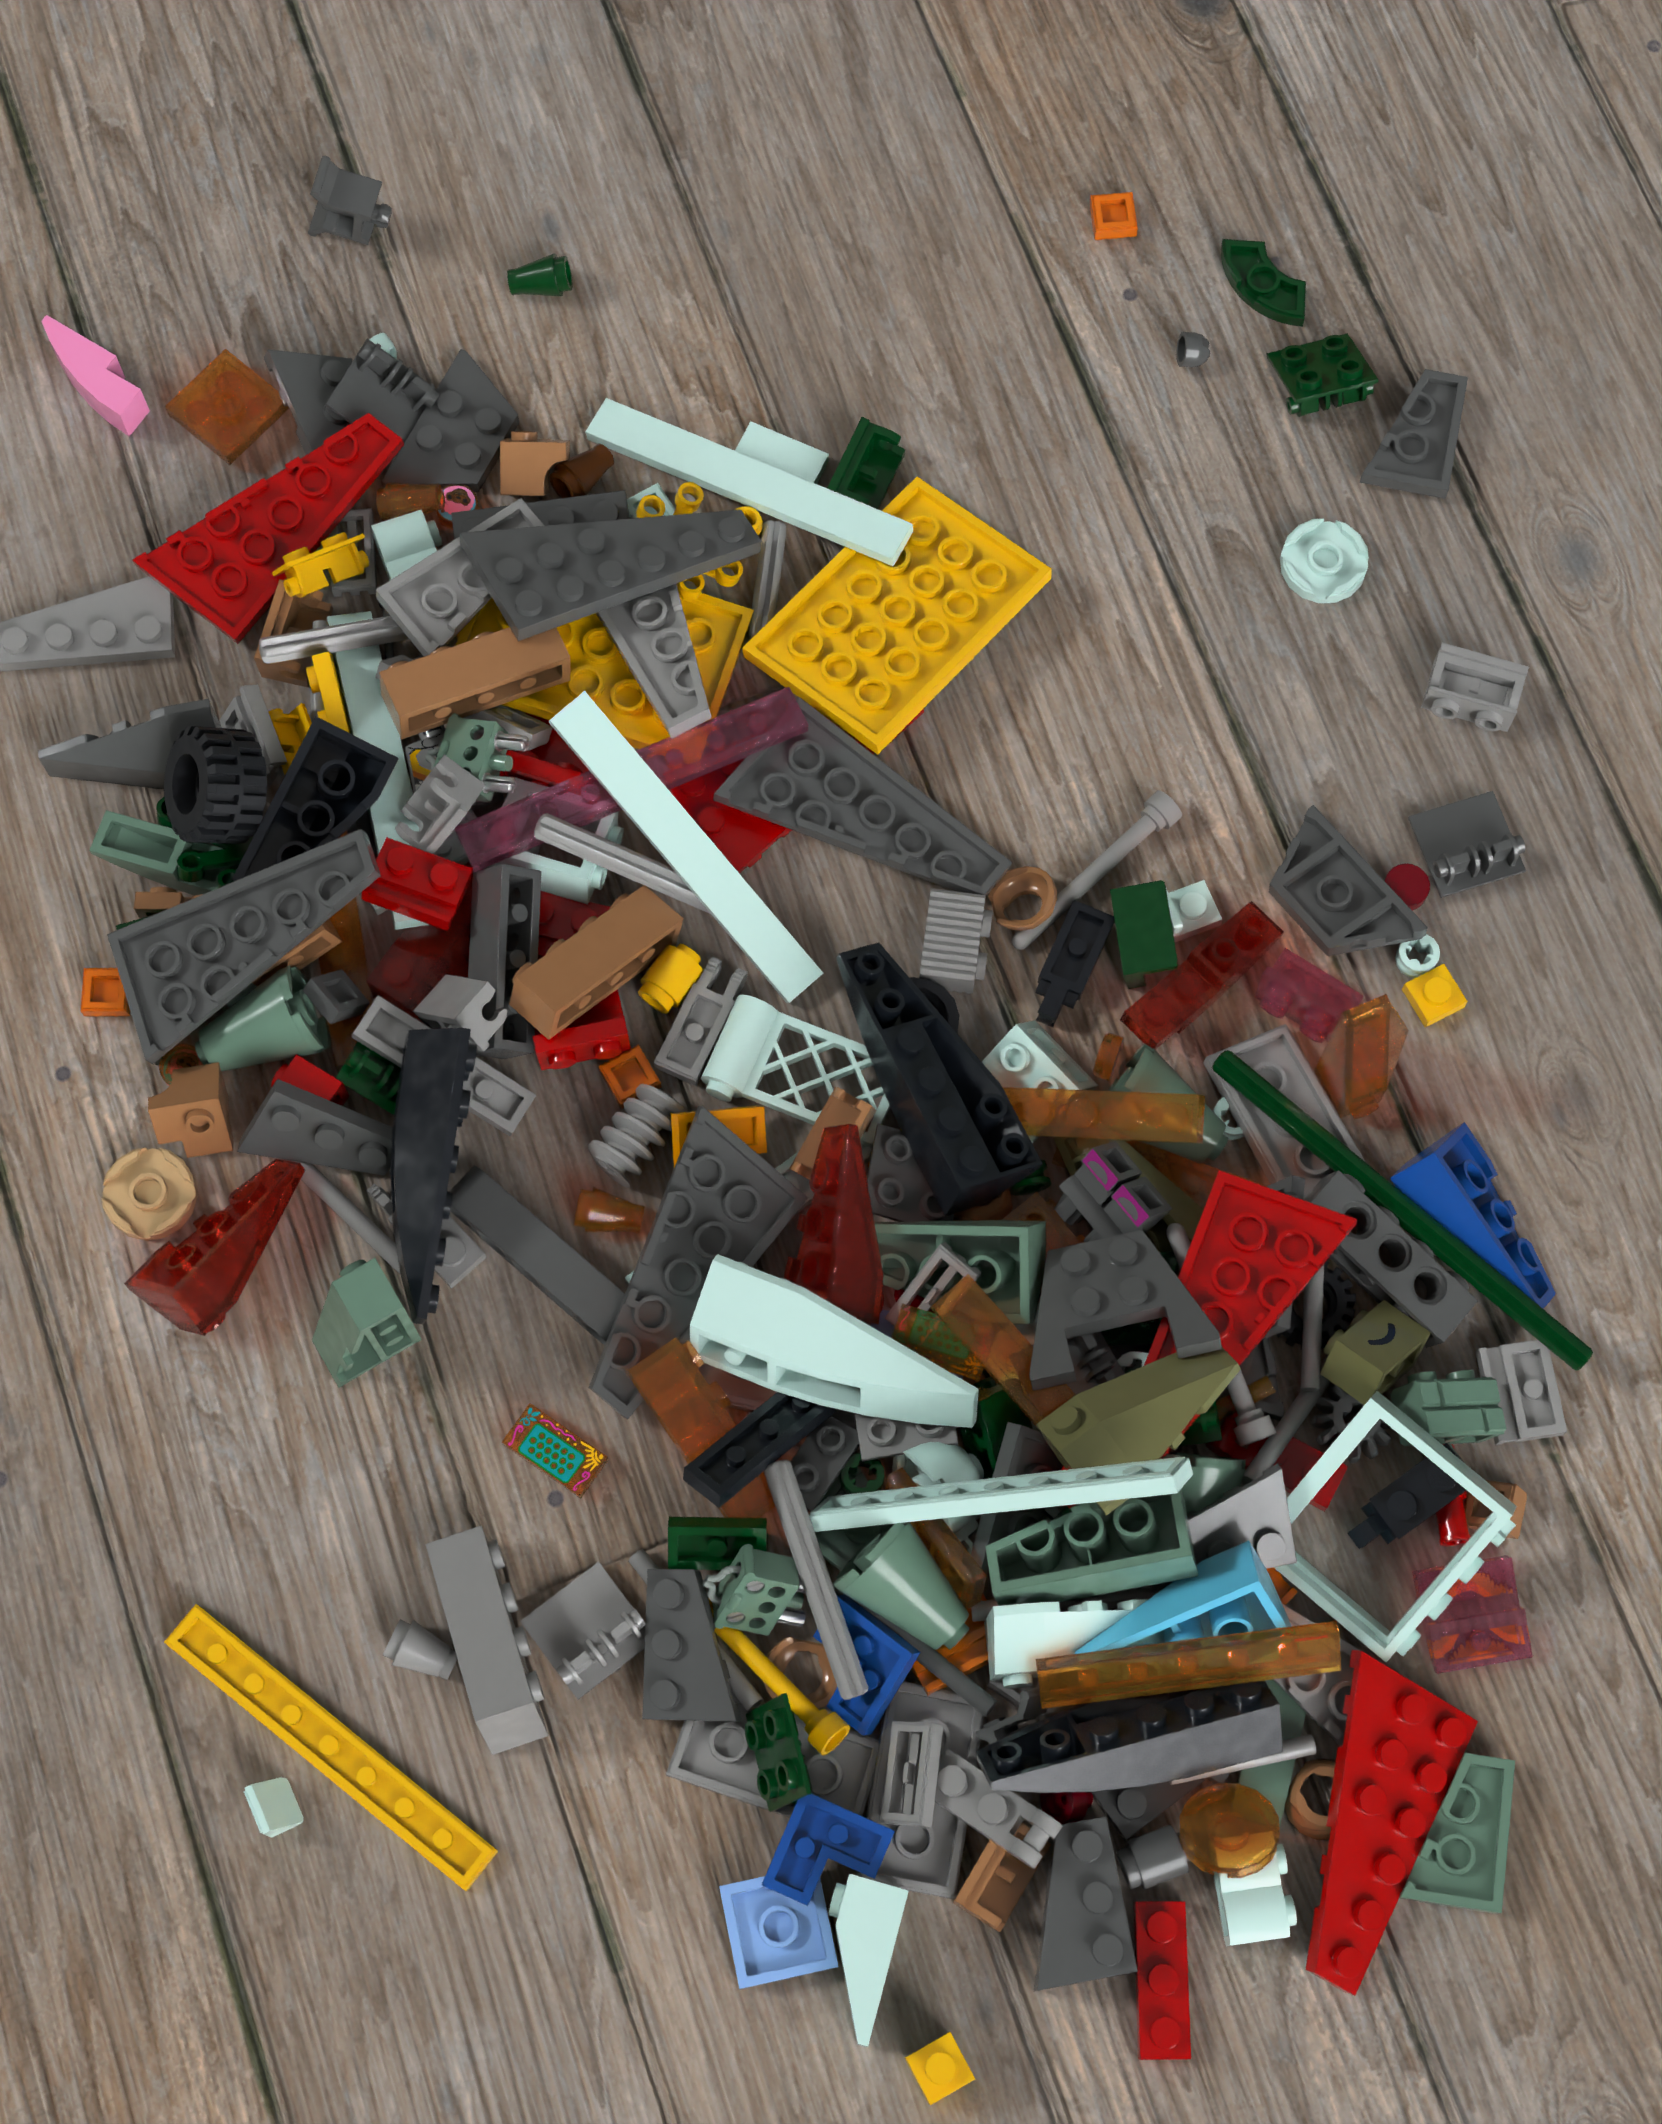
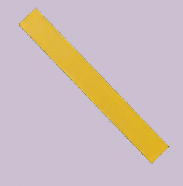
M198 1604L194 1605L164 1641L178 1655L466 1892L497 1854V1849Z

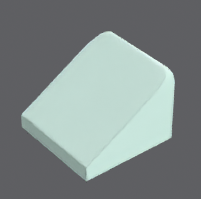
M280 1777L244 1787V1794L261 1834L272 1838L303 1822L302 1812L286 1778Z

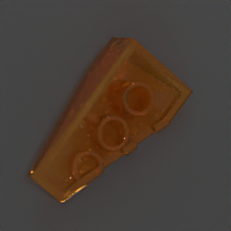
M1387 994L1342 1012L1314 1070L1315 1075L1340 1118L1352 1114L1354 1119H1359L1373 1113L1379 1108L1378 1103H1380L1389 1086L1409 1030Z

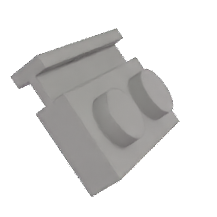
M258 684L244 685L239 689L241 696L233 698L219 721L222 728L243 729L255 736L256 742H259L261 746L262 756L265 758L268 790L280 773L279 766L285 765L287 760Z
M1538 1340L1500 1345L1493 1348H1479L1475 1352L1480 1377H1492L1497 1381L1501 1400L1498 1406L1503 1409L1507 1429L1504 1434L1494 1437L1495 1445L1563 1436L1567 1433L1550 1350Z

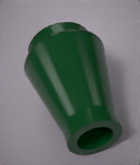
M553 253L507 271L508 285L512 295L527 294L562 297L563 292L571 291L573 288L572 273L567 256L557 257Z

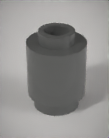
M1171 1825L1127 1840L1125 1842L1126 1847L1116 1850L1121 1871L1130 1889L1141 1886L1145 1890L1189 1873L1187 1862L1194 1860V1854L1185 1832L1180 1831L1176 1833Z

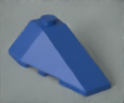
M1464 1122L1407 1161L1390 1179L1397 1189L1544 1309L1556 1292L1532 1243L1525 1238H1519L1513 1216L1517 1215L1510 1200L1504 1202L1500 1200L1491 1181L1498 1174L1491 1160Z

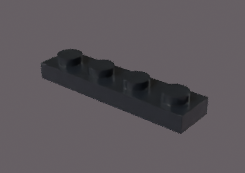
M777 1392L685 1466L683 1480L720 1508L765 1471L768 1465L776 1462L838 1409L821 1406Z

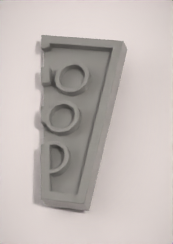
M520 498L468 532L544 525ZM460 537L376 589V599L423 656L430 655L437 648L447 646L492 598L460 545Z

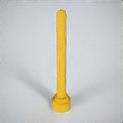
M709 1600V1604L713 1614V1605L712 1602ZM729 1627L715 1628L714 1632L777 1696L787 1693L791 1710L806 1724L804 1730L809 1735L808 1742L822 1756L833 1751L845 1739L850 1731V1726L836 1712L829 1713L826 1709L819 1710L741 1630Z

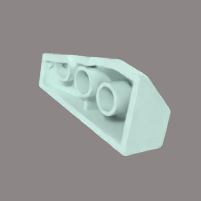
M1133 1599L1117 1603V1610H1108L1107 1603H1102V1600L1085 1601L1082 1604L1070 1606L1067 1608L1068 1612H1060L1059 1602L993 1606L984 1621L990 1681L1003 1680L1004 1688H1020L1033 1685V1678L1041 1677L1077 1661L1075 1651L1148 1599Z

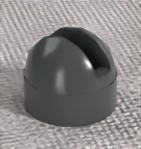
M1181 332L1176 350L1178 366L1193 368L1204 364L1210 357L1208 339L1202 334L1195 332Z

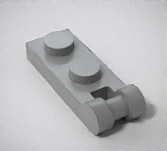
M947 1748L939 1760L935 1802L1032 1869H1035L1043 1857L1039 1852L1049 1837L1055 1839L1063 1826L1047 1813L1036 1808L1014 1792L991 1790L983 1771L949 1748ZM1023 1820H1025L1032 1827L1024 1839L1020 1840L1013 1835Z

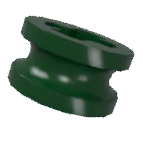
M1041 1160L1043 1164L1038 1170L1010 1187V1193L1014 1196H1024L1049 1188L1052 1183L1049 1177L1044 1176V1171L1048 1168L1045 1160Z
M861 1453L852 1455L841 1471L840 1484L845 1494L881 1491L885 1477L884 1467L878 1459L862 1462ZM858 1467L869 1468L868 1476L874 1474L876 1480H868L866 1488L855 1486V1478L851 1481L849 1479V1474H856Z

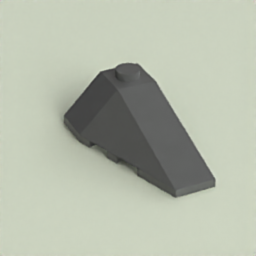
M208 698L158 708L150 711L151 720L131 726L128 721L124 720L112 724L113 731L106 736L99 738L95 735L84 734L38 750V756L50 777L164 789L167 759L171 746L176 741L178 734L189 726L222 727Z

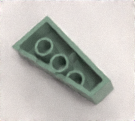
M1182 1488L1176 1494L1130 1498L1107 1516L1095 1502L1078 1504L1070 1508L1072 1512L1050 1522L1046 1520L1040 1521L985 1546L992 1593L998 1606L1039 1602L1060 1603L1198 1576Z

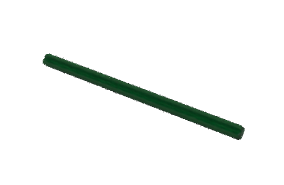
M1225 1050L1218 1056L1212 1066L1215 1073L1333 1171L1339 1170L1342 1174H1349L1357 1179L1365 1189L1364 1194L1376 1206H1382L1391 1211L1398 1218L1403 1229L1415 1239L1424 1242L1438 1258L1573 1370H1580L1589 1361L1593 1354L1589 1346L1232 1051Z

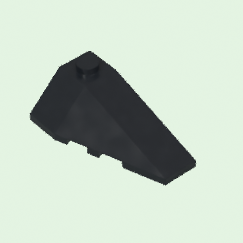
M315 716L232 880L237 881L338 839L379 799L399 758Z

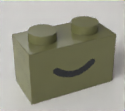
M1383 1300L1370 1312H1367L1365 1309L1360 1311L1346 1332L1339 1329L1333 1334L1324 1348V1353L1328 1355V1358L1320 1374L1365 1405L1376 1391L1383 1394L1414 1367L1431 1332Z

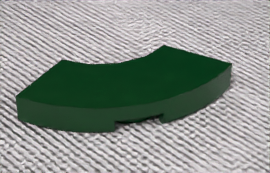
M1222 239L1221 260L1223 269L1237 295L1252 309L1269 319L1303 327L1306 281L1290 278L1279 271L1267 256L1265 242Z

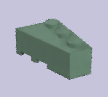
M376 1258L368 1262L365 1260L355 1261L339 1273L340 1278L331 1283L312 1338L313 1344L338 1388L422 1340Z

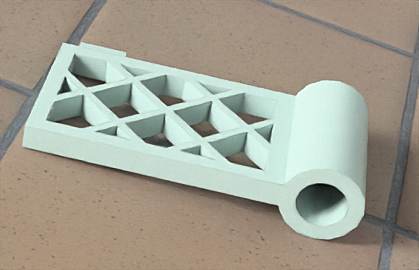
M738 995L701 1076L702 1082L707 1085L706 1092L719 1100L730 1102L732 1097H744L814 1125L821 1111L814 1112L806 1109L800 1094L825 1085L830 1097L833 1092L830 1082L855 1073L864 1093L855 1098L868 1102L877 1110L868 1132H864L855 1148V1151L858 1152L861 1151L863 1145L870 1148L873 1147L877 1124L883 1125L890 1108L882 1087L869 1091L861 1070L873 1066L865 1045L781 1013L767 1002L749 995ZM784 1028L802 1034L808 1048L783 1057L778 1041ZM812 1039H815L822 1043L814 1046ZM834 1047L845 1051L851 1065L826 1074L818 1054ZM775 1052L778 1060L769 1063L773 1053ZM854 1055L864 1058V1060L857 1062ZM812 1056L821 1077L796 1086L788 1065ZM782 1068L790 1087L789 1090L774 1096L758 1090L763 1075ZM883 1096L877 1109L873 1099ZM794 1097L797 1105L786 1100Z

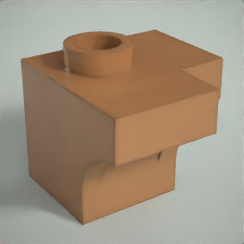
M511 431V438L500 441V495L545 496L548 494L549 473L557 462L566 461L570 458V440L538 439V432Z
M219 1062L173 1069L172 1082L169 1087L158 1095L148 1097V1112L158 1144L182 1141L187 1158L233 1151V1135L229 1118V1096Z

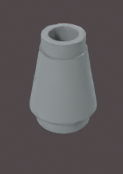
M401 1619L399 1620L383 1653V1656L393 1660V1666L435 1677L439 1676L445 1680L448 1679L457 1661L456 1652L450 1646L414 1620L412 1624Z

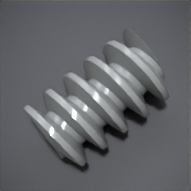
M640 1084L635 1089L638 1099L628 1098L623 1103L626 1113L616 1112L611 1117L615 1128L604 1126L600 1130L603 1142L592 1140L588 1144V1150L596 1164L615 1182L627 1188L630 1187V1184L624 1176L625 1171L639 1176L642 1170L637 1164L636 1158L641 1157L652 1161L654 1156L647 1145L653 1143L664 1147L666 1142L659 1131L665 1129L672 1133L671 1113L687 1112L669 1094L647 1084Z

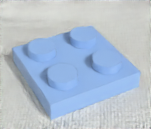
M765 1876L719 1886L739 1989L839 1967L821 1879L817 1883L808 1906L762 1886Z

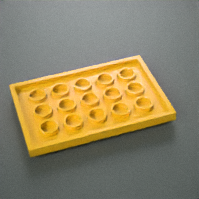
M918 476L882 510L913 524V533L894 566L844 547L742 647L745 659L793 694L802 698L877 755L1052 579V568Z
M703 593L695 600H685L680 597L712 718L671 739L596 613L556 627L570 655V681L501 705L550 720L585 691L633 748L699 769L748 633L754 610ZM493 598L461 630L456 645L471 641L481 633L497 632L509 627Z

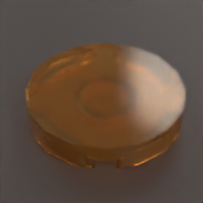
M1217 1783L1200 1789L1186 1801L1179 1816L1180 1844L1187 1858L1200 1870L1214 1875V1871L1227 1874V1878H1242L1259 1872L1273 1860L1280 1840L1279 1817L1272 1803L1257 1790L1238 1783Z

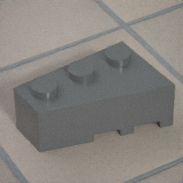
M1107 1816L1062 1824L1063 1827L1055 1839H1052L1033 1992L1131 1974L1138 1971Z

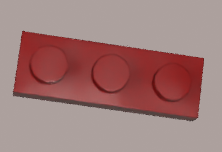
M1135 1901L1133 1906L1135 1960L1138 1970L1136 1972L1138 2060L1191 2059L1186 1902Z

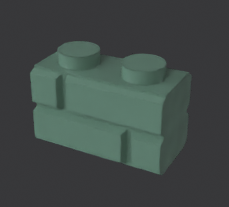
M1474 1370L1452 1372L1445 1375L1446 1379H1437L1435 1371L1415 1373L1407 1377L1408 1384L1393 1389V1392L1390 1394L1392 1403L1441 1444L1450 1442V1444L1481 1443L1504 1434L1507 1429L1503 1409L1498 1406L1501 1400L1496 1379L1492 1377L1475 1378ZM1399 1434L1400 1444L1404 1445V1447L1413 1446Z

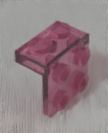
M1287 948L1283 950L1273 967L1265 969L1255 994V998L1261 1001L1259 1005L1267 1013L1279 1019H1283L1286 1016L1299 1024V1030L1309 1039L1317 1043H1323L1325 1040L1331 1045H1334L1364 998L1362 994Z

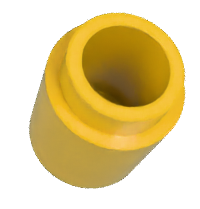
M681 943L677 947L666 945L642 977V986L638 990L639 996L651 1007L664 1014H667L672 1007L677 1008L689 993L693 983H696L703 973V969L699 965L701 961L700 956L694 950Z

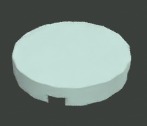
M1312 519L1298 525L1287 536L1280 556L1281 574L1289 588L1300 597L1316 603H1336L1352 596L1362 585L1368 569V548L1361 535L1348 524L1337 520L1333 523L1330 521L1324 522V519Z

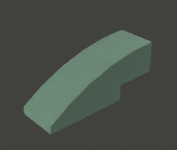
M107 810L89 850L91 854L114 865L194 896L218 889V875L226 869L237 870L239 866L233 865L206 870L205 876L200 881L185 882L177 874V859L182 853L189 851L203 853L223 848L205 843L184 842L180 839L179 835L175 834L172 828ZM187 866V868H195V867H196V866Z

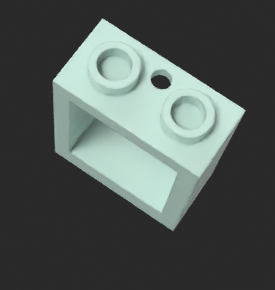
M515 777L517 787L513 788L516 790L512 794H507L483 848L484 868L507 864L541 871V891L588 905L594 889H602L608 869L585 859L581 867H577L516 849V846L531 813L539 816L548 813L580 828L593 831L596 835L621 845L624 828L618 826V808Z

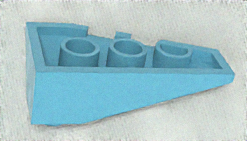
M1249 1541L1201 1561L1197 1564V1577L1173 1581L1135 1610L1075 1651L1076 1660L1096 1690L1101 1691L1156 1682L1162 1673L1189 1669L1190 1676L1206 1674V1666L1235 1662L1236 1668L1254 1666L1299 1647L1298 1639L1272 1579Z

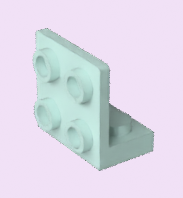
M1035 1020L1016 1024L982 1061L1001 1084L1032 1144L1071 1102L1086 1099L1098 1086Z

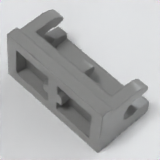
M444 754L401 810L409 821H413L418 825L419 831H413L407 824L399 822L395 827L397 834L413 847L434 854L468 813L486 784Z
M447 974L413 1010L419 1019L431 1029H471L469 1043L477 1044V1050L483 1052L490 1045L487 1041L500 1028L507 1017V1009L505 1008L497 1009L489 1020L483 1017V1006L490 1002L496 991L488 981Z

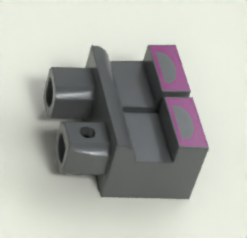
M1116 1141L1093 1147L1081 1160L1083 1165L1078 1171L1059 1186L1064 1194L1054 1208L1063 1221L1071 1226L1080 1223L1084 1218L1088 1221L1093 1230L1083 1240L1084 1242L1143 1230L1146 1234L1173 1209L1146 1176L1137 1179L1142 1174L1141 1170Z

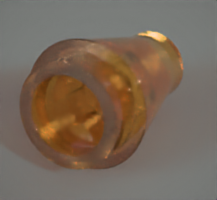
M388 482L386 487L377 490L376 503L381 520L386 521L421 509L424 515L433 511L443 510L445 507V496L439 483L427 485Z
M594 1186L592 1191L580 1189L573 1226L583 1227L584 1233H640L645 1206L634 1204Z

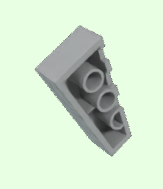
M481 1525L425 1544L474 1720L491 1754L494 1755L549 1736L538 1701L545 1699L536 1670L529 1672L525 1660L526 1656L531 1655L527 1636L523 1626L515 1628L511 1615L512 1612L518 1611L515 1595L510 1582L502 1584L498 1569L504 1568L506 1565L498 1540L488 1541Z

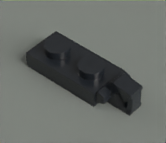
M1074 900L1038 977L1037 983L1039 984L1035 993L1043 996L1044 999L1038 1010L1039 1014L1036 1021L1053 1028L1063 1005L1074 1009L1077 1000L1080 1001L1115 923L1114 916Z
M1450 1442L1443 1445L1463 1461ZM1426 1457L1370 1498V1502L1361 1508L1368 1518L1349 1531L1348 1535L1359 1549L1365 1547L1380 1535L1389 1544L1396 1538L1401 1539L1467 1490Z

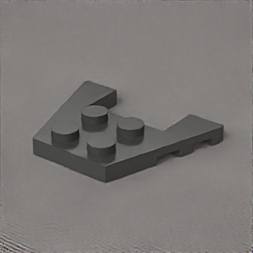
M1143 1230L1048 1250L1029 1373L1032 1389L1036 1391L1076 1382L1067 1342L1068 1338L1167 1317L1177 1356L1180 1359L1221 1350L1220 1334Z

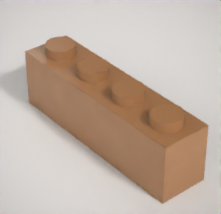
M510 627L497 632H484L474 637L471 641L453 647L443 646L431 652L430 655L409 662L399 661L392 664L388 669L380 671L381 696L402 740L447 724L449 717L454 713L464 718L570 681V655L557 628L521 641L517 640Z
M645 885L630 895L627 893L622 894L604 914L598 918L592 916L587 919L572 937L566 941L559 939L549 948L544 957L534 964L527 962L520 967L512 979L514 985L509 1005L549 1040L654 963L666 945L676 946L684 918Z

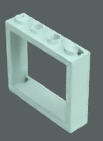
M1376 1391L1287 1497L1291 1524L1379 1419H1382L1492 1511L1391 1631L1379 1623L1296 1551L1297 1563L1274 1567L1378 1657L1387 1662L1396 1651L1404 1656L1414 1646L1422 1635L1416 1630V1627L1427 1615L1435 1621L1453 1599L1446 1592L1458 1578L1467 1584L1485 1562L1478 1555L1489 1542L1498 1547L1506 1539L1507 1535L1516 1526L1510 1518L1513 1516L1517 1506L1381 1393Z

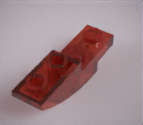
M1249 902L1195 947L1178 968L1173 970L1125 1010L1120 1021L1144 1044L1156 1050L1174 1033L1180 1034L1230 989L1280 939L1284 931L1255 903Z

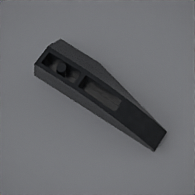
M878 942L839 953L836 960L873 1067L904 1137L908 1139L913 1151L912 1153L944 1215L948 1216L985 1204L1038 1170L1043 1163L1001 1084L884 947Z
M467 1028L409 1030L404 1042L392 1126L390 1187L393 1230L400 1274L412 1322L415 1324H423L427 1319L428 1313H436L440 1285L432 1284L435 1266L442 1267L445 1255L446 1238H440L442 1220L449 1219L453 1192L447 1191L449 1175L450 1173H455L458 1161L459 1145H454L457 1127L462 1126L463 1119L467 1118L471 1091L463 1090V1082L468 1081L469 1073L473 1072L477 1052V1044L469 1043L471 1029Z
M1235 1662L1206 1666V1674L1190 1676L1189 1669L1162 1673L1156 1682L1113 1688L977 1750L976 1756L991 1790L1061 1793L1095 1792L1142 1787L1190 1778L1283 1752L1280 1704L1255 1665L1243 1668H1236Z

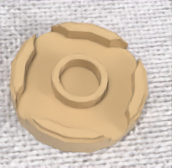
M146 1147L134 1149L118 1158L107 1171L103 1182L102 1205L111 1223L127 1236L145 1241L166 1238L181 1229L193 1214L198 1197L196 1179L185 1161L170 1150L162 1148L147 1149Z

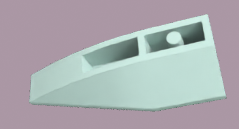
M719 1254L712 1260L690 1323V1358L773 1391L821 1406L871 1417L918 1424L966 1428L974 1426L977 1418L979 1389L802 1286Z

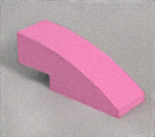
M46 315L41 322L58 361L72 385L98 414L130 437L150 411L141 389L124 380L125 376L116 355Z

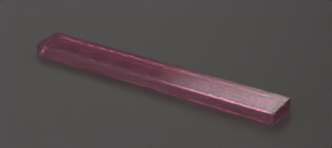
M787 687L701 723L673 739L668 737L636 752L667 789L670 790L807 732L808 723L790 687ZM587 771L459 825L455 828V832L473 871L477 872L545 843L534 836L536 823L545 813L578 827H583L622 810V808L594 775Z

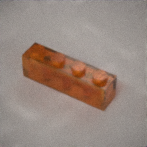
M675 1337L627 1369L625 1373L687 1464H689L737 1424H735L725 1409L731 1405V1402L721 1386L716 1381L708 1384L698 1368L704 1365V1362L696 1349L688 1340L681 1344L677 1337ZM764 1471L718 1508L723 1517L759 1518L775 1507Z

